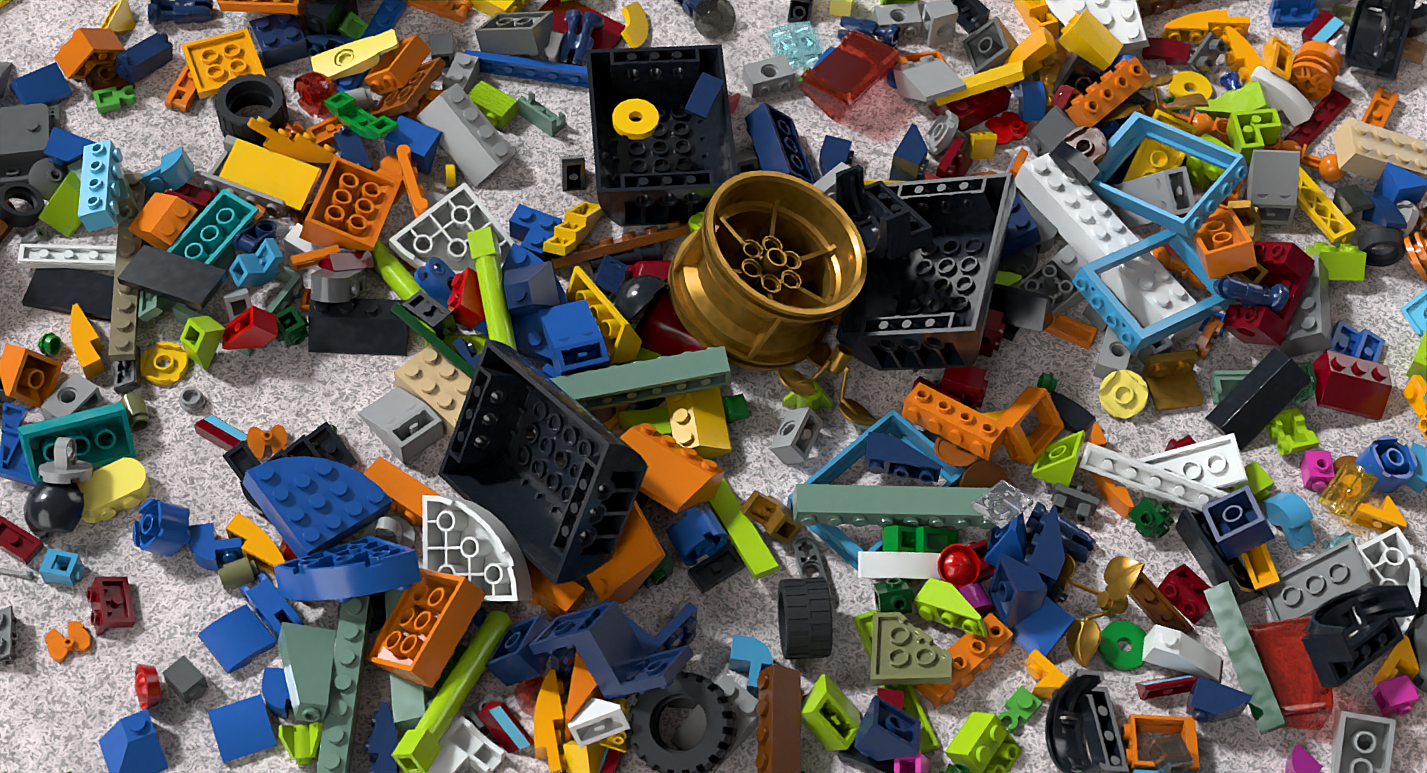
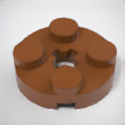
M1212 314L1211 319L1207 322L1196 342L1195 348L1198 349L1196 352L1197 361L1199 359L1205 361L1213 345L1209 343L1212 338L1216 340L1223 328L1222 318Z

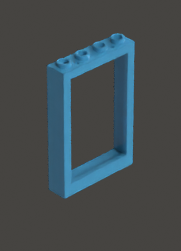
M1135 111L1107 142V154L1103 161L1096 166L1100 172L1087 185L1099 198L1187 238H1191L1208 217L1216 211L1222 201L1231 194L1237 184L1246 177L1249 169L1243 155ZM1145 137L1225 170L1184 218L1104 184Z
M1165 229L1081 266L1072 280L1077 290L1080 291L1132 354L1212 316V314L1227 309L1229 304H1234L1236 301L1223 299L1214 291L1213 284L1219 278L1209 279L1203 269L1192 239L1170 229ZM1169 244L1213 296L1142 328L1098 275Z
M891 409L803 484L829 485L865 455L869 432L886 435L891 433L940 464V475L947 480L941 487H959V482L965 469L963 467L950 466L941 461L935 453L934 443L926 437L925 433L919 429L917 430L907 419L901 417L902 414H898L894 409ZM793 493L788 496L787 507L793 512ZM827 524L807 526L858 571V552L865 551L836 526H829ZM883 538L867 552H883Z

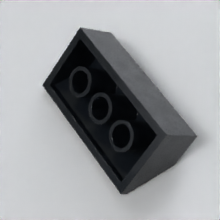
M1070 52L1058 71L1052 94H1056L1060 85L1066 86L1067 84L1085 95L1087 94L1085 89L1094 82L1098 84L1102 82L1100 77L1106 72L1079 55ZM1135 91L1121 104L1133 103L1134 105H1140L1145 111L1151 100ZM1130 116L1116 119L1121 127Z
M354 298L348 302L332 303L311 299L308 315V352L407 356L410 326L391 311L396 302L402 305L406 300Z

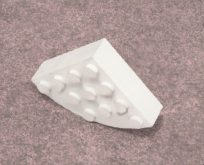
M1045 0L1057 20L1063 26L1068 23L1067 21L1076 12L1080 14L1087 9L1123 44L1121 50H1134L1150 46L1137 0Z
M464 182L390 238L389 247L402 260L416 269L425 266L430 258L438 257L455 274H461L468 267L476 271L467 232L491 226L498 239L502 262H500L501 268L514 241Z
M422 495L423 569L466 577L486 594L483 601L533 600L531 579L525 558L516 540L500 520L488 510L468 500L451 496Z
M1398 526L1358 546L1357 548L1375 586L1407 585L1416 607H1418L1420 599L1419 569L1415 566L1414 553L1410 544ZM1355 613V616L1359 624L1361 625V620ZM1414 616L1396 618L1402 634L1406 632ZM1358 630L1349 634V636L1352 637ZM1394 647L1385 652L1371 664L1373 665L1374 663L1385 657Z

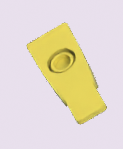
M391 29L374 37L360 39L313 56L311 61L315 81L323 83L362 73L374 67L380 60L379 55L399 47L396 32L394 29Z

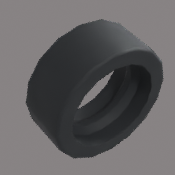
M12 182L0 189V220L7 225L18 228L33 226L39 221L38 217L44 207V199L39 190L23 182ZM12 198L22 199L31 204L34 209L27 212L18 211L8 206L5 201Z
M1372 228L1359 237L1358 247L1359 250L1367 253L1366 265L1390 266L1399 262L1404 257L1405 245L1403 235L1395 228ZM1379 245H1391L1384 249H1371Z

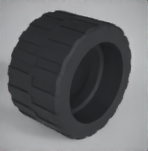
M261 74L240 75L230 79L220 87L215 99V107L222 135L224 138L230 135L264 147L263 143L267 137L247 125L251 117H241L235 115V113L251 105L269 107L268 111L259 116L271 123L270 128L278 131L285 122L289 123L283 88L280 87L277 81Z
M824 577L781 579L778 584L777 603L779 636L783 657L786 660L829 657L832 652L833 628L831 600L826 579Z

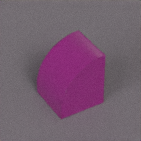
M969 584L958 589V592L980 616L995 610L992 601L981 584Z
M1297 744L1286 761L1285 773H1319L1323 766Z

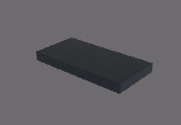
M143 245L117 279L121 285L203 310L227 279L228 273L225 269Z
M36 268L22 299V304L26 307L71 314L72 305L77 303L86 317L111 321L114 276L69 268Z

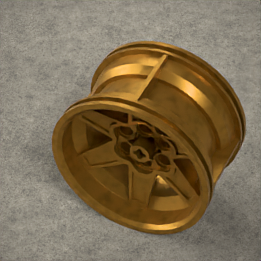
M749 171L730 178L717 189L705 208L701 228L691 233L676 251L668 272L669 296L681 323L704 348L724 346L728 362L733 365L757 371H778L780 368H790L804 361L806 356L815 350L823 339L829 319L844 311L856 298L865 282L867 256L862 238L850 217L822 190L789 174L775 171ZM807 285L810 291L802 288L801 286Z

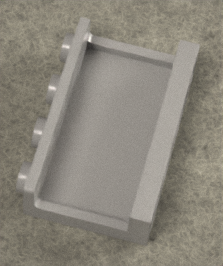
M227 135L223 140L225 150L209 173L202 171L200 174L202 187L218 194L224 188L255 207L257 204H260L272 216L279 215L286 218L291 208L286 207L285 201L219 177L237 139Z

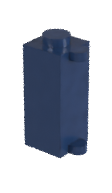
M157 32L116 55V73L130 84H133L173 60V44L168 41L167 34L164 32L159 34Z
M342 126L340 132L333 133L335 146L340 158L373 171L372 164L357 133L350 130L348 126Z

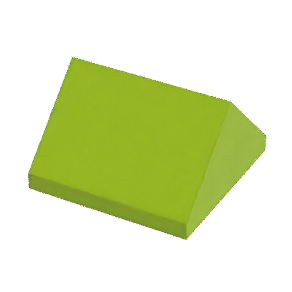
M70 171L38 217L67 237L73 236L82 224L78 217L81 181L74 172Z
M1084 430L1050 443L1036 459L1031 473L1033 477L1055 485L1058 483L1069 487L1086 436Z

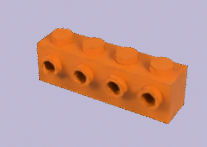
M1136 56L1129 61L1126 58L1121 60L1114 66L1117 70L1114 72L1109 70L1100 77L1102 82L1099 84L1094 82L1085 89L1087 94L1084 96L1079 94L1070 101L1072 106L1066 110V113L1077 127L1088 126V128H1091L1151 79V76Z
M920 382L904 399L901 417L943 437L976 456L989 461L1003 444L1007 426Z
M992 613L983 619L988 633L987 637L966 633L947 649L952 654L953 659L952 683L914 684V687L936 708L942 703L945 705L949 704L956 697V691L959 688L963 687L966 689L969 687L979 671L982 673L986 672L993 665L995 657L998 655L1003 657L1011 649L1012 645L1010 643L1014 634Z

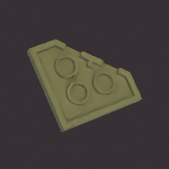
M900 612L873 613L871 685L952 683L953 659L951 653L937 646L930 636L919 627L915 628Z

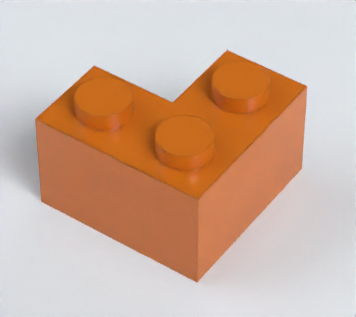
M78 28L73 32V36L67 43L60 47V51L54 59L68 79H84L97 64H113L116 61V55L125 51V48L112 29Z

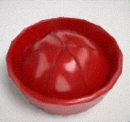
M965 544L947 546L940 553L937 561L940 578L944 582L952 584L956 589L974 584L981 572V562L977 553Z
M138 664L135 669V693L141 709H150L160 703L161 689L159 676L154 666Z

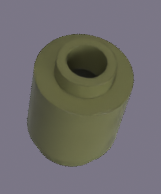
M135 393L124 395L119 402L126 409L130 429L132 431H140L147 428L150 424V414L143 397Z
M247 557L223 565V568L217 570L224 590L228 588L233 590L255 582L254 576L259 574L254 560L248 561Z

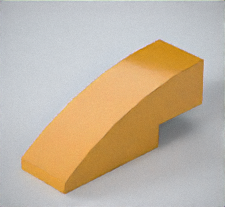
M1013 0L1015 7L1031 33L1043 26L1053 35V38L1059 37V21L1049 12V6L1045 0Z
M1043 26L1040 27L1014 49L1004 65L1023 59L1025 77L1029 76L1043 67V59L1057 51L1053 35ZM1017 82L1011 83V84H1008V85H1005V86H1006L1007 88H1009V87H1011L1012 85L1016 84Z
M1273 35L1263 46V65L1288 81L1291 76L1295 52L1291 51V45Z
M76 303L72 305L70 316L71 340L80 368L85 378L89 380L105 372L101 358L97 354L103 348L99 336Z
M237 513L227 525L226 531L229 539L241 537L243 557H247L248 561L254 560L256 566L275 575L273 566L285 563L275 543L250 519Z
M1265 543L1242 554L1255 591L1280 582Z

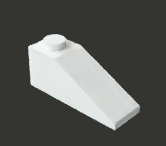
M1156 624L1144 638L1142 661L1193 676H1201L1209 680L1219 681L1221 656L1183 632Z

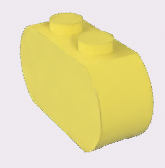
M121 458L94 471L93 477L87 481L80 482V478L74 481L77 483L80 491L84 493V508L81 519L89 523H97L102 520L107 521L112 519L116 513L137 507L140 502L147 498L150 491V483L143 465L132 458Z

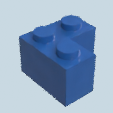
M519 204L509 220L510 237L523 241L520 245L521 247L532 252L543 262H547L548 256H551L552 253L543 251V243L554 236V227L562 223V219Z

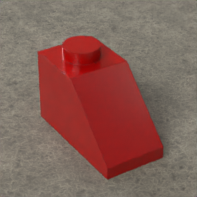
M252 305L224 327L222 349L235 350L263 347L277 337V315Z

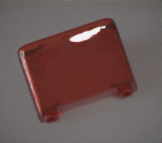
M850 30L842 38L843 42L815 68L811 69L809 67L801 75L800 78L803 80L798 88L826 115L838 123L845 116L844 114L847 110L852 108L879 80L885 79L888 72L896 67L903 57L897 49L858 30L854 32Z
M1311 616L1251 624L1248 628L1287 726L1282 728L1321 730L1333 710L1332 688H1322L1301 640L1308 635L1305 628Z

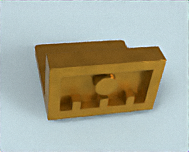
M1195 349L1148 355L1142 373L1156 411L1202 406L1203 399L1192 372L1198 358Z

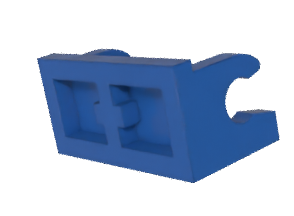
M1272 0L1268 10L1272 27H1307L1318 15V9H1314L1317 0Z

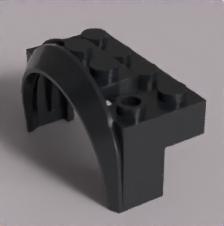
M1416 0L1358 1L1345 46V61L1351 73L1392 82L1396 80ZM1372 7L1385 10V12L1370 10L1369 8ZM1386 19H1388V20H1387V24H1386V28H1385V32H1384V36H1383V40H1382V43H1381V47H1380V50H1379V46H1380V42H1381V38H1382L1384 26H1385V23H1386Z
M859 164L836 173V203L846 212L856 226L862 238L866 255L873 259H881L886 255L892 260L933 243L932 226L885 183L880 180L864 186L863 168ZM871 216L870 218L863 220L864 217Z
M1376 585L1348 591L1331 598L1313 612L1305 628L1308 635L1301 640L1322 688L1340 687L1404 639L1396 618L1414 616L1419 612L1407 585ZM1355 613H1356V615L1360 618V620H1361V625L1359 624V622H1358V620H1357V618H1356V616H1355ZM1358 630L1356 634L1347 639L1346 636Z
M1077 669L1060 687L1051 693L1052 700L1045 722V738L1049 755L1059 773H1130L1108 687H1098L1105 680L1103 671ZM1061 716H1072V717H1076L1077 719H1076V720H1072V719H1061L1060 717H1061ZM1081 725L1084 729L1092 764L1089 762L1083 748Z

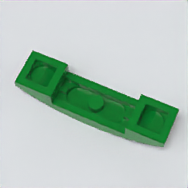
M343 91L324 100L325 106L341 123L365 138L379 139L399 128L398 123L383 115L380 118H376L359 108L356 99Z

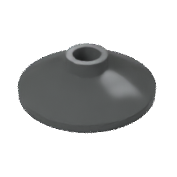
M49 158L36 162L32 166L28 177L29 184L39 190L46 201L50 200L70 172L67 168L68 164L63 163L62 166L49 162ZM51 174L58 176V179L52 178Z

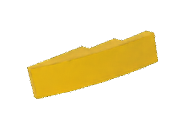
M583 201L566 211L564 222L554 227V236L543 243V251L566 256L586 238L603 214L600 205Z

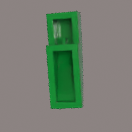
M907 526L883 527V552L941 553L947 546L958 544V530Z

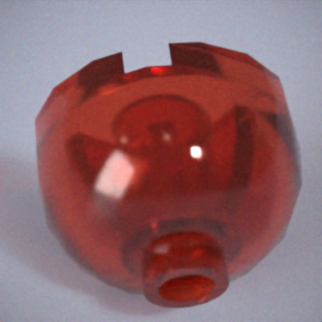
M312 71L296 77L293 83L294 93L298 92L300 99L297 100L300 107L312 118L314 114L317 118H320L330 112L325 106L324 100L337 93V86L327 75Z

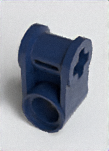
M259 220L246 229L240 230L235 235L232 246L236 250L255 254L265 238H274L276 241L277 225L271 220Z

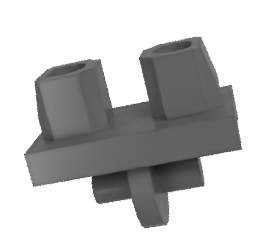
M1209 32L1199 47H1193L1191 50L1192 56L1187 64L1197 73L1205 76L1208 71L1214 69L1216 59L1220 54L1226 52L1228 46L1223 40L1218 39L1214 33Z
M1080 480L1077 487L1071 484L1069 487L1056 483L1050 501H1053L1052 506L1057 507L1059 515H1064L1066 508L1069 507L1077 510L1074 516L1077 522L1086 524L1091 516L1094 517L1100 499L1091 496L1090 491L1082 489L1083 481Z

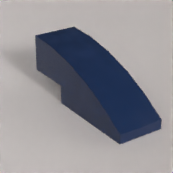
M1362 190L1371 200L1374 208L1364 210L1361 220L1385 227L1407 229V223L1403 215L1390 199L1374 191Z

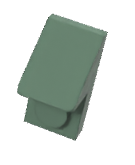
M140 291L138 318L147 322L174 307L177 302Z

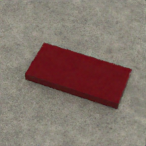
M547 0L537 11H553L554 19L551 32L561 34L568 31V25L564 21L565 13L568 10H579L583 17L586 11L601 16L605 21L604 27L601 30L592 31L591 37L594 40L592 49H614L623 39L621 32L625 29V25L574 0ZM582 26L578 28L577 35L581 34Z

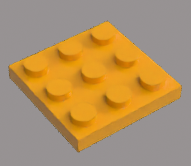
M248 28L181 44L200 99L216 95L223 84L237 76L247 74L266 76Z

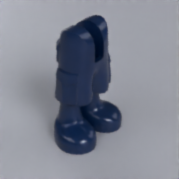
M150 0L151 4H148V21L151 25H157L166 21H174L175 24H189L192 22L204 23L211 21L214 1Z
M568 10L564 16V21L568 25V31L563 33L559 63L571 65L573 60L572 65L584 67L586 63V50L592 49L594 44L591 33L593 30H601L604 27L605 21L601 16L586 11L583 17L579 10ZM582 26L581 34L577 35L578 28Z
M848 16L841 17L840 26L845 29L838 30V39L868 53L874 49L881 53L880 59L883 64L889 65L898 48L896 43L901 35L900 26L893 24L888 28L879 27L876 21ZM875 36L884 38L886 42L876 40Z
M1233 277L1217 279L1213 284L1214 291L1223 299L1236 300L1244 305H1251L1253 307L1266 306L1273 312H1279L1283 309L1289 298L1288 286L1280 283L1272 287L1268 284L1259 285Z
M1038 501L1025 524L1027 542L1034 537L1035 533L1040 534L1042 528L1038 527L1043 513L1049 514L1045 505ZM1060 517L1059 525L1064 553L1070 555L1078 562L1086 563L1090 556L1089 551L1093 550L1096 540L1088 532L1079 529L1074 523L1064 517Z

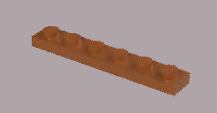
M680 220L670 221L666 223V227L658 228V226L644 228L643 233L627 232L622 234V238L613 240V237L600 239L599 244H580L576 250H572L566 256L554 254L548 256V259L552 261V266L556 269L603 257L605 254L610 255L634 249L636 246L642 247L654 244L655 242L689 235V227L687 224L680 223Z

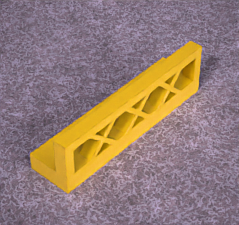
M1299 166L1297 204L1332 243L1337 241L1350 243L1356 228Z

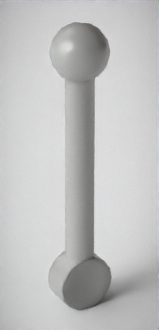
M0 568V573L19 576L24 579L32 580L34 575L27 570L21 572Z

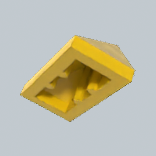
M119 0L114 3L100 28L112 29L114 34L134 30L136 26L128 0Z

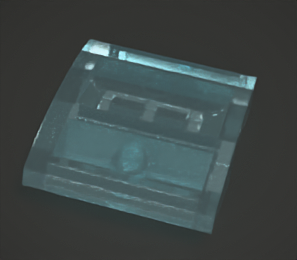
M810 22L786 24L766 31L774 56L785 54L789 64L798 60L804 64L822 56Z

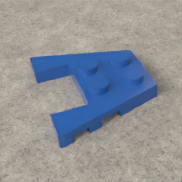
M4 402L0 443V477L35 487L39 482L33 483L17 429V427L22 426L25 420L27 408Z

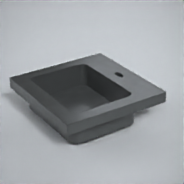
M43 103L0 107V187L12 182L29 184L28 177L32 166L39 160L49 158L44 154V150L53 127L61 129V109L59 105L47 106ZM51 174L52 178L58 179V176Z

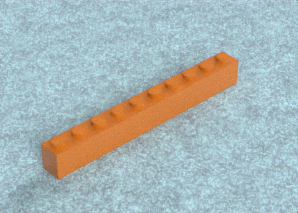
M379 456L363 474L379 485L393 500L389 509L390 512H398L412 526L416 524L423 531L422 495L439 494ZM524 556L531 579L533 600L527 601L533 606L540 605L546 609L548 615L553 619L576 612L585 601V588L574 581L554 584Z

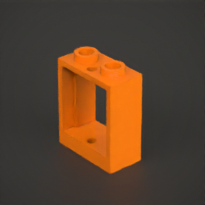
M418 34L398 41L399 47L384 53L378 64L367 74L364 81L373 92L382 95L402 88L407 84L432 51Z
M1030 386L1020 394L997 420V422L1007 426L1003 444L1011 460L1015 463L1032 465L1065 427L1047 389ZM1034 409L1040 424L1026 438L1020 423Z
M1130 714L1126 724L1122 725V739L1127 742V749H1124L1130 773H1133L1134 770L1198 772L1200 765L1196 722L1192 717ZM1136 732L1179 734L1182 763L1138 761Z

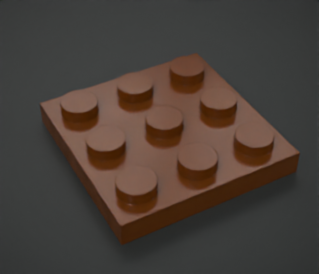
M439 57L421 64L404 87L385 93L369 114L376 118H380L383 115L390 118L393 116L398 117L407 111L409 113L414 111L419 106L418 101L430 91L432 82L442 75L441 70L446 65L445 61Z

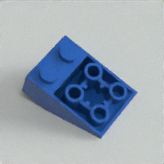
M586 299L538 310L557 377L563 374L571 375L582 373L586 370H598L607 367L610 359L605 342Z

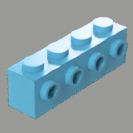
M111 139L84 146L78 217L89 232L116 225L117 214H119V179L122 178L120 164L123 161L121 150L115 147Z

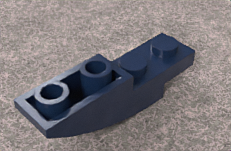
M381 702L379 711H374L373 734L367 737L365 752H368L370 762H373L369 773H399L400 765L392 757V753L398 746L396 727L387 702Z

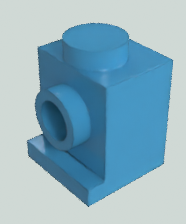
M48 548L39 572L44 583L51 582L74 587L76 580L81 581L83 579L85 566L79 554Z

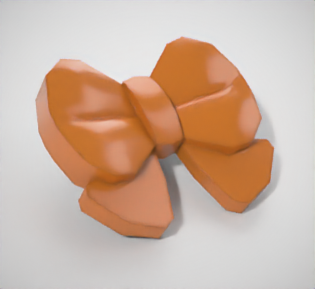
M279 424L275 425L270 431H262L256 426L248 430L247 444L258 460L263 458L265 446L271 445L273 454H276L281 448L283 450L287 448L285 446L287 433L284 427Z
M70 621L68 623L69 636L65 638L56 629H51L47 633L45 642L48 652L55 662L62 663L65 661L68 653L74 650L81 652L89 651L91 648V638L84 629L83 623Z

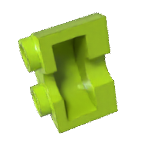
M1298 408L1281 411L1266 427L1268 437L1270 439L1274 438L1278 453L1281 456L1317 448L1320 443L1313 430H1307L1305 418Z

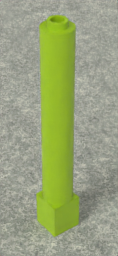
M491 226L467 232L472 260L476 266L489 339L505 343L517 351L500 265L502 259L497 235Z
M378 238L373 251H370L374 262L373 268L401 300H408L419 290L425 292L418 285L415 278ZM422 322V323H423L425 326H427L432 332L435 333V330H433V329H432L431 327H429L427 324H425L424 322ZM446 327L443 330V335H456V332L452 334Z
M493 610L489 612L414 730H407L392 753V757L405 773H427L441 751L440 740L484 672L488 659L506 629L512 625L509 615L504 611Z

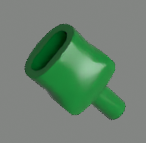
M743 393L722 397L727 424L749 418V411Z

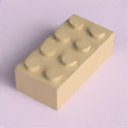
M1348 118L1333 134L1340 170L1379 181L1387 162L1427 179V148L1423 140L1352 118Z
M430 344L394 371L396 387L399 386L426 403L442 420L443 431L452 437L472 379Z

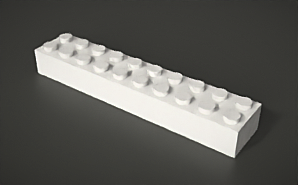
M1049 153L1022 164L1015 178L1016 186L1058 229L1059 234L1088 263L1139 241L1088 185L1083 186L1070 169L1062 172L1048 155ZM1150 252L1101 273V280L1144 327L1197 303ZM1204 320L1172 334L1168 338L1173 343H1176L1196 332Z

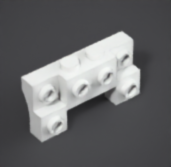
M461 716L440 740L439 744L442 749L427 773H465L470 766L479 773H493L505 759V752L486 738L471 722Z

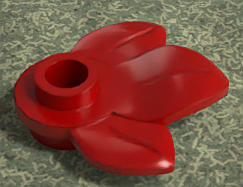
M1005 111L1001 117H992L984 123L987 129L997 135L996 145L1009 144L1012 140H1022L1026 137L1029 130L1028 124L1020 120L1019 115L1010 111Z

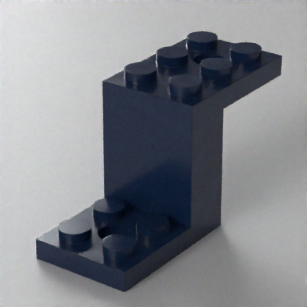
M605 599L600 605L609 603V601ZM691 602L655 637L651 636L625 615L647 656L680 648L684 643L689 645L697 635L698 608ZM575 646L570 649L562 647L551 653V670L555 669L557 679L562 678L563 680L565 677L570 678L572 676L577 650Z
M617 601L558 616L529 645L534 655L543 652L550 654L562 647L570 649L575 646L606 700L615 697L622 699L636 692L643 694L657 687L659 689L667 688L674 682L673 678L687 667L686 663L694 655L690 646L687 645L647 656Z

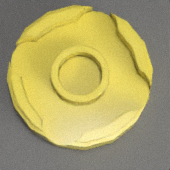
M1118 370L1112 372L1104 378L1100 385L1099 400L1101 406L1108 414L1115 418L1127 419L1136 416L1143 410L1148 400V390L1145 381L1133 371Z

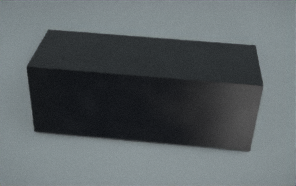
M995 283L989 309L1004 312L1003 323L1043 332L1052 324L1053 315L1049 295Z
M1274 348L1205 419L1224 436L1234 433L1238 449L1242 451L1311 382V379L1291 357Z
M1190 508L1182 510L1175 529L1212 585L1217 586L1228 581L1239 606L1263 595L1260 589L1255 591L1250 575L1239 558L1235 557L1227 560L1212 533L1204 513Z

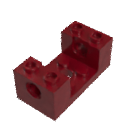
M1256 241L1254 244L1256 262L1269 271L1267 277L1260 285L1268 284L1272 287L1279 283L1287 285L1289 288L1288 301L1279 312H1273L1266 306L1246 308L1241 305L1229 304L1222 321L1224 323L1223 328L1243 343L1281 346L1315 260L1293 242Z
M989 309L979 355L991 358L993 350H999L1006 323L1002 322L1004 312ZM975 366L945 368L940 388L960 399L962 404L976 410V407H982L989 382L984 380L987 370Z

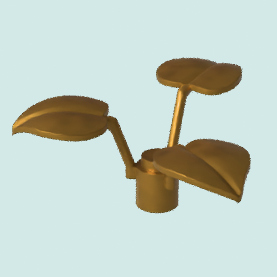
M1163 74L1156 78L1151 77L1138 90L1153 88L1156 108L1161 110L1157 87L1170 84L1173 81V76L1171 74ZM1196 93L1174 99V102L1166 105V109L1168 110L1167 114L1172 116V110L1188 107L1209 108V104L1204 95ZM1133 103L1120 104L1102 118V125L1104 127L1110 121L1131 116L1135 111L1146 115L1140 105H1134Z
M826 342L819 344L815 350L806 356L808 361L820 368L810 379H806L803 374L792 368H780L777 372V376L783 385L800 396H812L815 393V388L811 384L825 370L833 374L844 372L839 396L841 403L838 406L840 413L850 422L862 426H872L878 421L858 402L849 398L845 399L844 397L847 377L851 369L848 363L854 355V352L846 345L837 344L834 350L831 351Z
M1064 553L1065 561L1055 584L1066 590L1069 583L1074 587L1097 595V604L1103 610L1102 612L1085 616L1084 621L1076 619L1067 631V646L1079 665L1088 667L1090 659L1100 644L1101 629L1098 623L1092 619L1103 616L1110 617L1111 612L1122 614L1127 610V595L1138 581L1144 569V563L1125 556L1112 558L1104 571V581L1107 586L1105 591L1101 592L1071 579L1076 572V563L1070 555Z

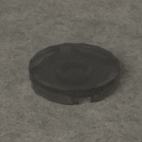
M701 0L693 10V22L701 35L708 39L716 40L724 38L732 32L736 22V14L728 0Z

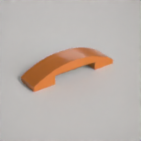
M1094 423L1088 442L1106 448L1107 442L1099 423ZM1090 471L1096 488L1108 505L1124 519L1130 518L1128 513L1133 510L1134 505L1126 486L1115 487L1112 479Z

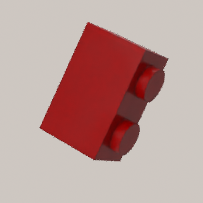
M468 267L461 274L458 273L453 278L451 283L453 286L452 294L447 304L454 320L472 329L485 319L477 272Z

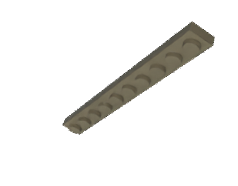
M144 173L125 174L139 211H141L146 205L147 189L140 180V175ZM137 215L118 223L108 353L110 361L136 360L140 290L119 284L117 278L143 247V239L128 230V227Z

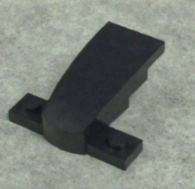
M327 421L307 436L305 434L302 435L285 450L281 448L266 461L284 457L307 456L328 459L349 467L357 463ZM242 440L222 456L240 479L241 489L248 505L256 513L266 516L242 484L246 470L261 464L245 441Z

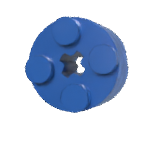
M1383 435L1377 438L1355 459L1357 471L1368 491L1392 493L1414 475V470L1417 468V460L1407 444L1403 446L1397 442L1398 438Z
M149 499L141 506L138 512L142 514L140 521H135L133 525V542L136 547H140L143 551L172 557L180 550L182 545L189 543L191 538V532L188 530L189 508L156 499Z
M693 507L684 513L682 520L671 525L666 530L670 542L687 566L698 564L696 559L706 554L710 557L723 549L727 544L725 537L728 538V534L710 509L698 510L697 507Z

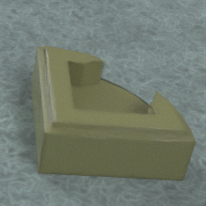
M1334 4V15L1343 20L1345 25L1350 26L1355 8Z

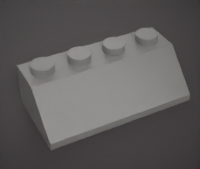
M458 83L439 94L417 115V119L422 124L442 132L439 146L475 188L510 164L515 156L514 151Z

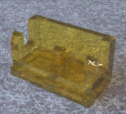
M1345 460L1318 499V502L1334 515L1350 520L1378 478L1364 472L1362 466Z

